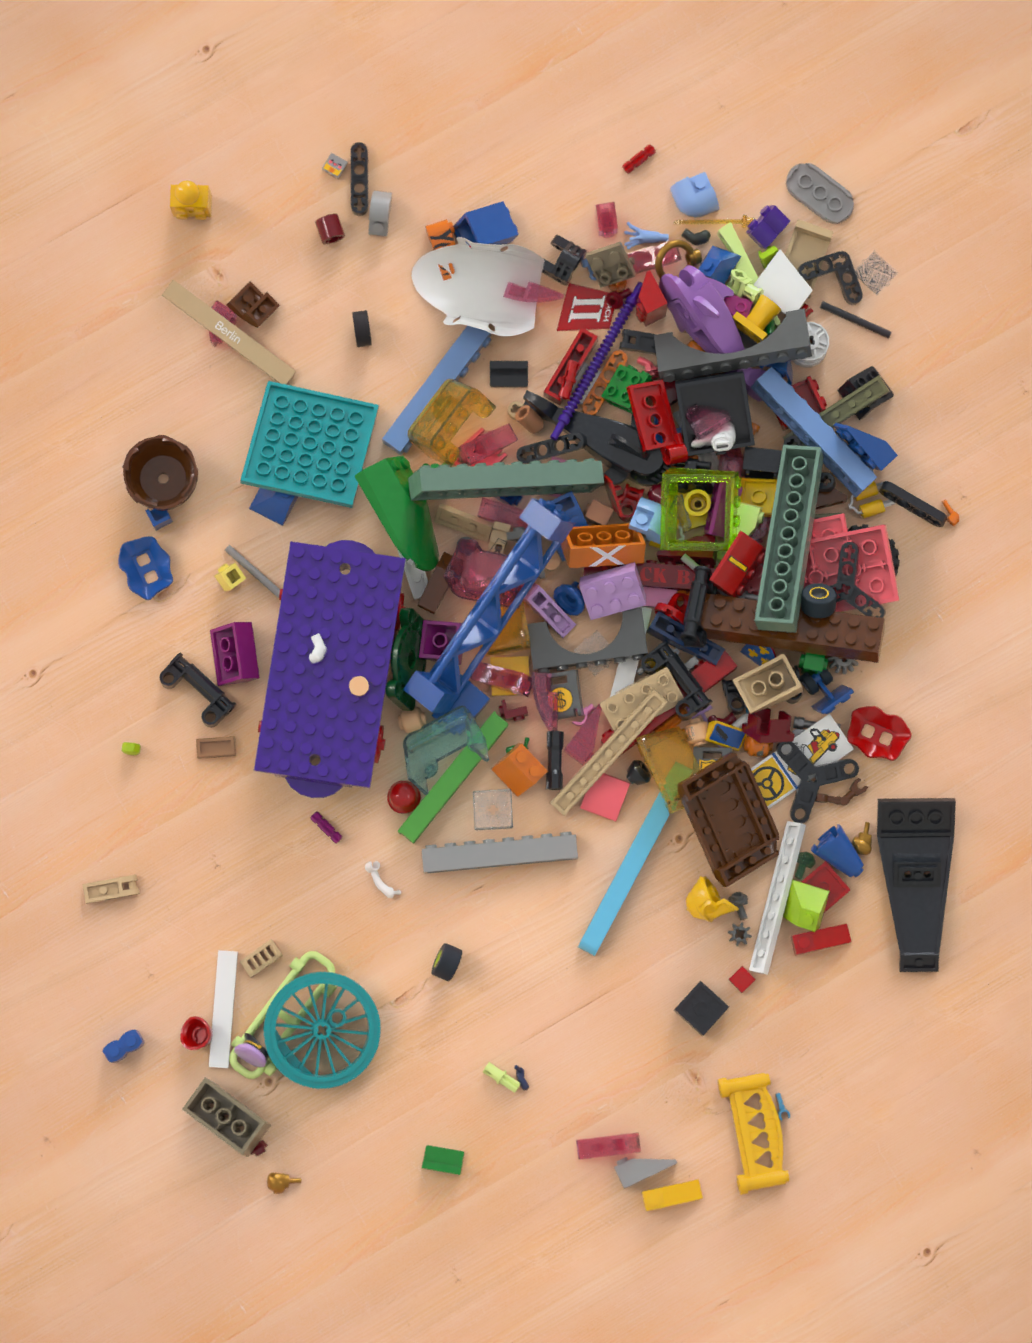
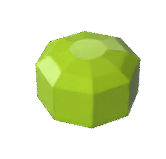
M129 742L122 744L123 753L132 756L140 754V744Z

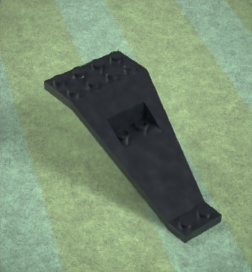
M955 798L877 799L876 834L900 951V972H939V952L954 843ZM906 871H910V872H911V873L908 874V875L904 874Z

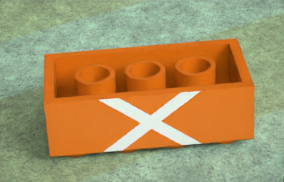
M630 523L573 527L564 542L561 543V548L569 568L617 566L634 562L635 564L644 563L646 543L641 533L629 529Z

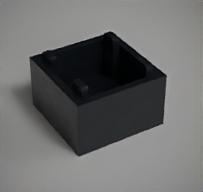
M745 447L741 476L748 478L751 471L772 473L769 479H778L782 450Z
M699 981L674 1011L703 1037L729 1006L702 981Z

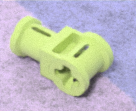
M733 269L730 273L731 278L726 283V286L732 289L734 294L740 298L745 295L751 299L752 303L756 304L760 295L764 293L763 289H758L752 285L753 280L744 271Z

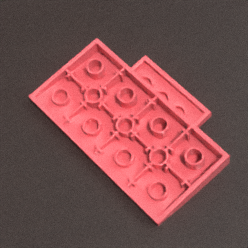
M844 513L814 519L803 589L808 585L817 583L828 586L836 584L841 547L846 542H853L859 547L855 585L880 604L899 601L894 565L885 524L848 532ZM849 545V548H845V552L848 553V559L844 558L843 562L850 561L854 563L855 559L850 558L851 553H855V549H852V545ZM764 562L762 564L759 563L754 578L746 584V590L750 594L759 595ZM849 564L844 565L843 573L847 576L851 575L853 567ZM843 584V588L836 591L837 599L840 598L838 594L845 592L846 595L849 594L850 586ZM857 596L856 604L858 606L866 604L865 596ZM842 600L836 603L835 611L844 612L856 608L846 600Z

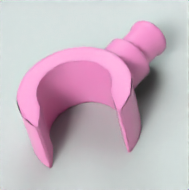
M593 704L583 709L585 718L582 722L572 721V723L576 726L584 725L587 722L588 715L595 709Z

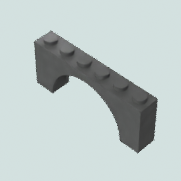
M642 608L622 611V625L616 638L604 649L590 654L573 653L561 647L552 638L546 621L527 624L534 672L538 671V674H546L551 669L566 671L569 670L568 667L576 666V669L588 667L587 664L595 663V666L606 665L607 661L623 663L628 658H633L634 661L642 660L648 654Z

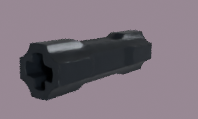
M547 731L548 772L546 773V789L548 790L563 789L561 766L564 732Z

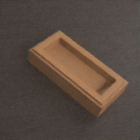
M235 736L196 739L197 758L236 756Z

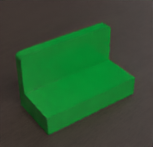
M427 1145L422 1168L461 1175L464 1152Z

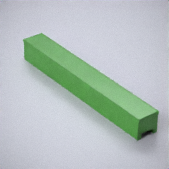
M495 711L399 828L398 833L402 834L413 844L509 726Z

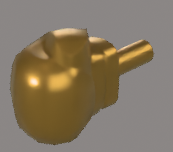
M865 822L864 832H860L858 837H854L852 840L853 847L860 855H868L872 851V835L868 834L869 822Z
M270 1173L267 1177V1187L274 1194L283 1193L285 1188H289V1183H301V1178H289V1174Z

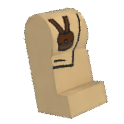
M494 521L486 554L487 557L502 559L508 541L507 532L511 531V525Z

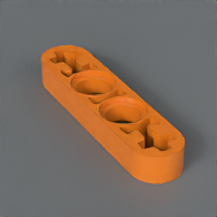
M616 350L611 354L582 404L583 413L596 415L605 400L595 395L594 391L597 387L606 389L610 380L604 378V373L606 371L616 372L614 367L609 366V364L614 366L616 360L614 357L621 355L624 361L623 363L619 362L616 369L620 364L626 366L627 355L625 352ZM592 396L597 400L594 404L595 411L587 412L586 405H591L593 399L590 397Z

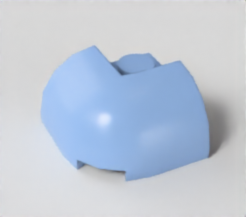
M706 172L691 178L686 177L676 182L670 188L678 209L687 216L697 218L719 210L714 188L711 186Z
M641 497L629 524V529L645 534V539L664 545L671 528V516L667 508L660 503Z

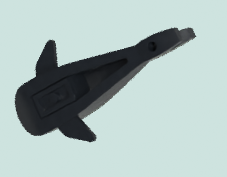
M528 390L523 396L525 400L524 405H529L544 420L555 425L558 424V418L565 409L557 407L545 398ZM575 411V413H572L573 417L570 418L569 424L562 430L565 434L580 432L586 436L587 444L583 449L598 461H602V464L609 468L604 473L613 481V485L621 484L626 479H629L641 486H653L663 481L669 473L671 465L664 463L660 449L643 452L633 414L630 426L615 420ZM577 438L574 441L578 444L581 442V439Z

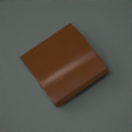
M251 281L226 304L237 316L256 328L280 306L268 292L263 295Z

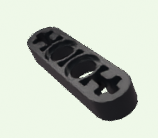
M357 142L351 147L352 212L358 216H362L368 211L367 146L362 142ZM359 147L362 149V151H365L361 153L362 161L358 160L357 152H354L357 151ZM358 165H362L365 168L364 173L360 175L354 172V168ZM356 184H363L365 190L361 193L354 190ZM357 197H361V203L365 206L360 211H358L357 207H354L358 205Z
M580 432L559 436L557 441L548 439L523 446L517 450L516 456L518 461L523 463L544 460L583 449L587 444V438ZM577 438L581 439V442L578 444L569 443V441H574ZM559 440L564 442V449L562 451H558L556 448V443ZM541 445L547 447V453L544 456L539 453ZM534 451V455L527 456V458H523V454H525V452Z
M883 482L879 490L880 494L934 526L943 527L948 518L942 511L891 482Z

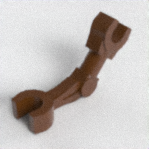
M858 778L853 781L849 788L850 790L843 797L817 793L815 802H829L844 806L854 796L864 793L868 787L865 785L862 789H859L857 784L861 779Z

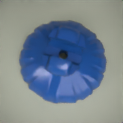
M576 581L571 585H560L555 588L553 594L555 603L566 614L573 616L581 614L585 608L581 590L577 588L579 583Z

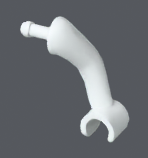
M371 861L366 863L365 870L371 873L376 887L384 895L392 899L394 895L401 894L400 890L394 891L392 887H388L382 882L377 871L380 868L378 861L373 862V867Z

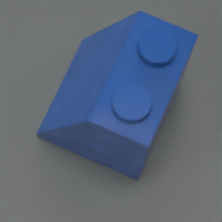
M504 201L466 212L453 226L456 238L462 237L473 243L509 244L519 235L517 226L513 223L510 211L505 206Z

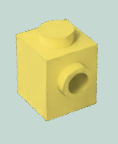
M236 563L222 565L217 569L219 573L214 575L224 591L233 589L246 579Z

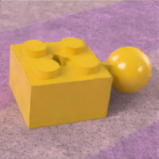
M189 180L182 181L178 185H171L170 208L173 216L177 219L195 217L198 220H205L206 217H211L212 194L209 185H196Z

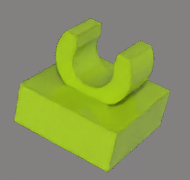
M775 245L773 247L768 246L767 250L763 253L758 251L764 269L779 251Z

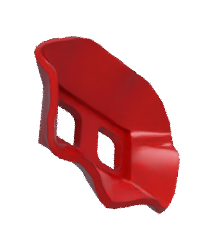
M866 706L857 708L851 714L847 740L850 744L857 746L868 758H885L894 761L900 756L902 750L912 737L910 729L901 717L886 714L879 707ZM865 724L875 728L871 738L861 734ZM883 732L893 736L889 746L879 742Z

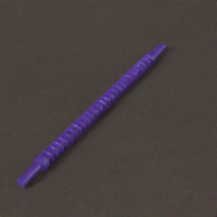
M638 282L631 296L626 298L623 308L620 309L621 313L617 314L618 317L612 323L613 326H610L611 330L607 332L609 335H605L606 339H603V343L600 344L601 348L597 349L596 357H593V361L590 362L591 366H588V370H585V374L582 376L583 379H580V383L577 384L578 388H575V392L572 393L573 397H570V401L567 402L568 406L564 407L565 410L559 416L558 424L550 436L552 440L557 441L563 428L569 424L570 418L573 417L574 409L578 408L579 400L583 399L584 391L588 390L589 382H593L592 378H595L594 373H598L597 369H600V365L603 364L602 360L606 359L607 351L611 350L610 347L616 341L615 338H618V334L621 332L620 329H623L622 325H625V321L628 320L627 316L631 315L630 312L633 311L637 304V298L643 285L642 282Z

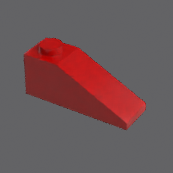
M847 924L818 929L815 932L809 931L790 937L795 956L852 942Z

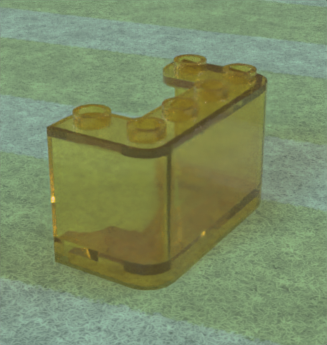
M447 379L410 426L408 438L428 457L452 467L459 456L458 448L451 442L453 437L472 412L481 418H487L492 414L496 406L478 389L455 379Z

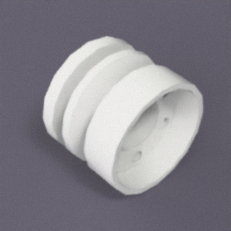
M807 322L809 338L812 340V344H810L812 357L792 361L801 367H814L824 359L827 353L829 336L820 324Z

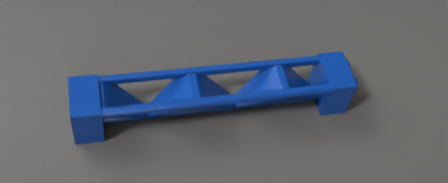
M532 498L519 517L528 524V527L431 671H415L403 689L433 713H448L459 697V693L559 545L564 542L574 527L575 523L570 520L572 517L564 511H558L556 509L557 505L550 500L545 501L542 498L539 500ZM541 535L553 541L544 556L542 555ZM524 584L501 618L499 594ZM483 645L460 679L458 655Z

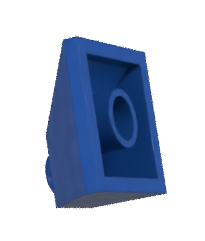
M712 245L698 269L706 277L725 284L741 256Z
M259 488L249 509L283 526L299 496Z

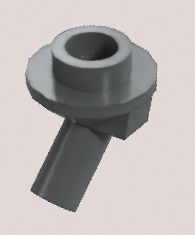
M742 892L733 893L729 897V902L739 908L737 913L740 920H745L748 917L743 905L748 904V897Z

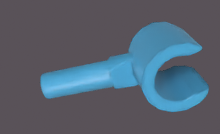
M777 1093L779 1119L782 1121V1112H787V1116L790 1119V1113L783 1105L781 1094Z

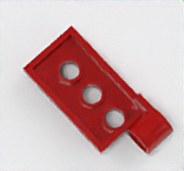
M663 380L626 387L643 452L660 449L666 465L686 462L688 451L683 443L681 433H677ZM646 397L652 399V407L647 405ZM651 416H655L658 419L657 425L651 422ZM656 434L662 436V443L657 442Z

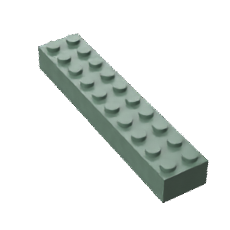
M783 445L755 614V623L758 630L793 633L797 631L801 593L804 587L824 460L821 447Z
M590 458L583 460V462L570 459L559 463V460H551L547 463L532 461L529 464H523V462L518 461L511 463V465L498 462L490 466H486V463H478L475 466H468V464H459L456 467L440 465L438 468H431L430 465L419 467L408 478L411 501L566 494L570 491L573 493H591L604 484L602 461H595V459Z

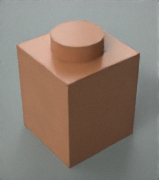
M593 499L591 504L588 503L583 513L586 514L585 520L592 524L608 525L614 509Z

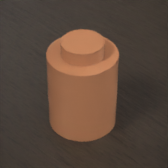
M529 405L522 406L516 412L515 419L531 434L542 430L544 419Z

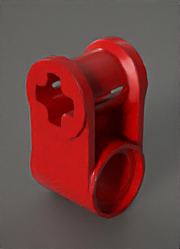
M629 483L626 484L623 492L625 498L621 500L620 508L621 511L624 508H629L632 510V514H623V517L620 518L622 521H631L645 489H638L630 486Z

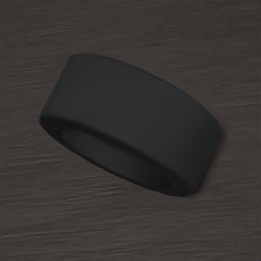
M367 310L352 312L357 347L371 346L372 341Z

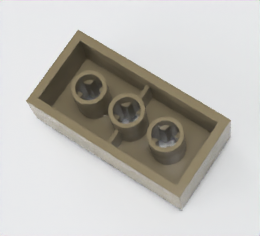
M206 1077L182 1108L199 1123L247 1157H249L271 1126ZM210 1103H213V1109L209 1107ZM226 1114L229 1115V1119H228V1120H226V1119L224 1118V1116H225ZM241 1125L244 1126L243 1132L239 1129Z

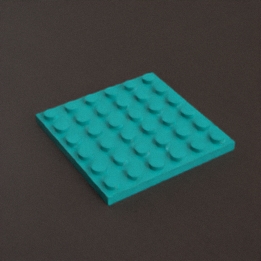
M268 381L240 484L353 508L359 485L355 475L363 470L379 405Z

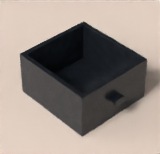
M743 369L693 377L691 379L675 380L684 443L688 456L716 452V455L727 453V451H715L712 445L703 446L702 448L691 446L696 436H707L713 431L714 425L720 420L730 421L735 427L736 439L731 449L755 445Z

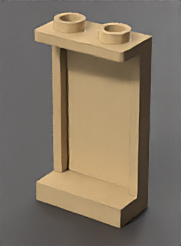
M798 219L785 256L796 270L805 262L825 256L834 231ZM820 261V262H819V268H820V269H821V266H822L823 261ZM804 267V270L802 271V273H803V274H807V276H808V274H809L811 271H814L815 268L813 267V268L807 270V269ZM817 278L806 281L812 290Z

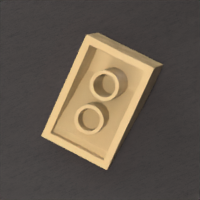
M785 654L733 679L750 714L784 702L803 692L802 685Z

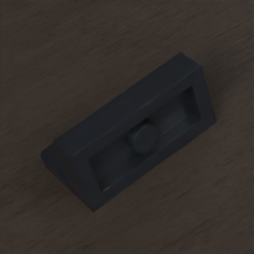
M490 361V387H528V361Z

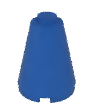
M837 824V828L833 826L818 838L820 843L817 846L814 844L811 848L815 855L848 877H857L863 872L862 867L864 864L840 824Z

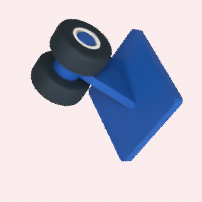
M827 668L822 670L821 674L810 675L805 672L800 676V681L809 694H816L819 688L824 694V698L812 705L813 710L821 714H829L838 703L846 702L851 698L850 695L854 693L851 688L845 685H840L830 692L825 685L830 684L833 681V677Z

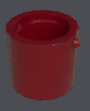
M329 214L315 221L322 244L335 243L345 237L338 214Z

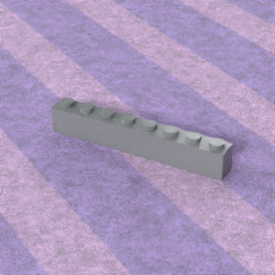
M562 832L560 836L552 837V834H542L541 838L534 839L533 835L522 836V840H514V837L502 838V842H495V839L483 840L481 844H476L475 841H466L464 845L456 846V843H446L445 847L437 848V845H426V849H422L424 874L578 859L576 835H572L571 832Z

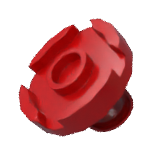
M675 593L668 604L657 603L654 613L657 614L660 611L684 625L683 621L689 596L685 593ZM679 597L683 598V605L681 607L677 604Z

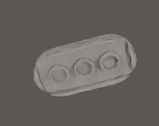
M805 163L795 165L789 171L786 179L789 193L821 219L828 223L838 224L850 217L854 208L851 193L814 164Z

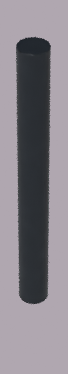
M824 301L820 306L823 310L888 339L892 333L885 328Z

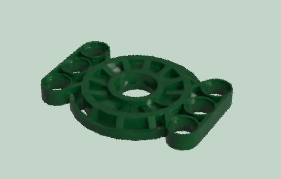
M401 608L399 613L401 629L394 640L391 653L393 679L389 680L386 684V696L401 710L413 711L416 700L403 689L415 671L425 672L426 659L419 658L423 621L425 619L413 608Z

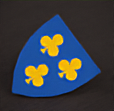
M746 644L740 651L759 666L776 658L774 649L769 647Z

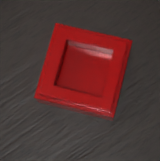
M741 966L728 980L743 993L756 979Z

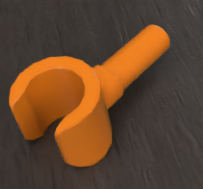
M945 499L942 503L950 514L947 521L952 526H955L959 522V514L951 509Z

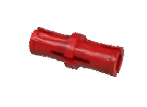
M568 360L565 374L561 378L562 384L558 397L561 399L570 400L573 385L577 381L575 378L580 365L577 361Z

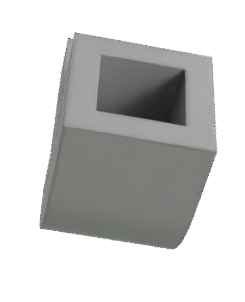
M373 191L369 212L368 234L388 235L392 201L391 192Z

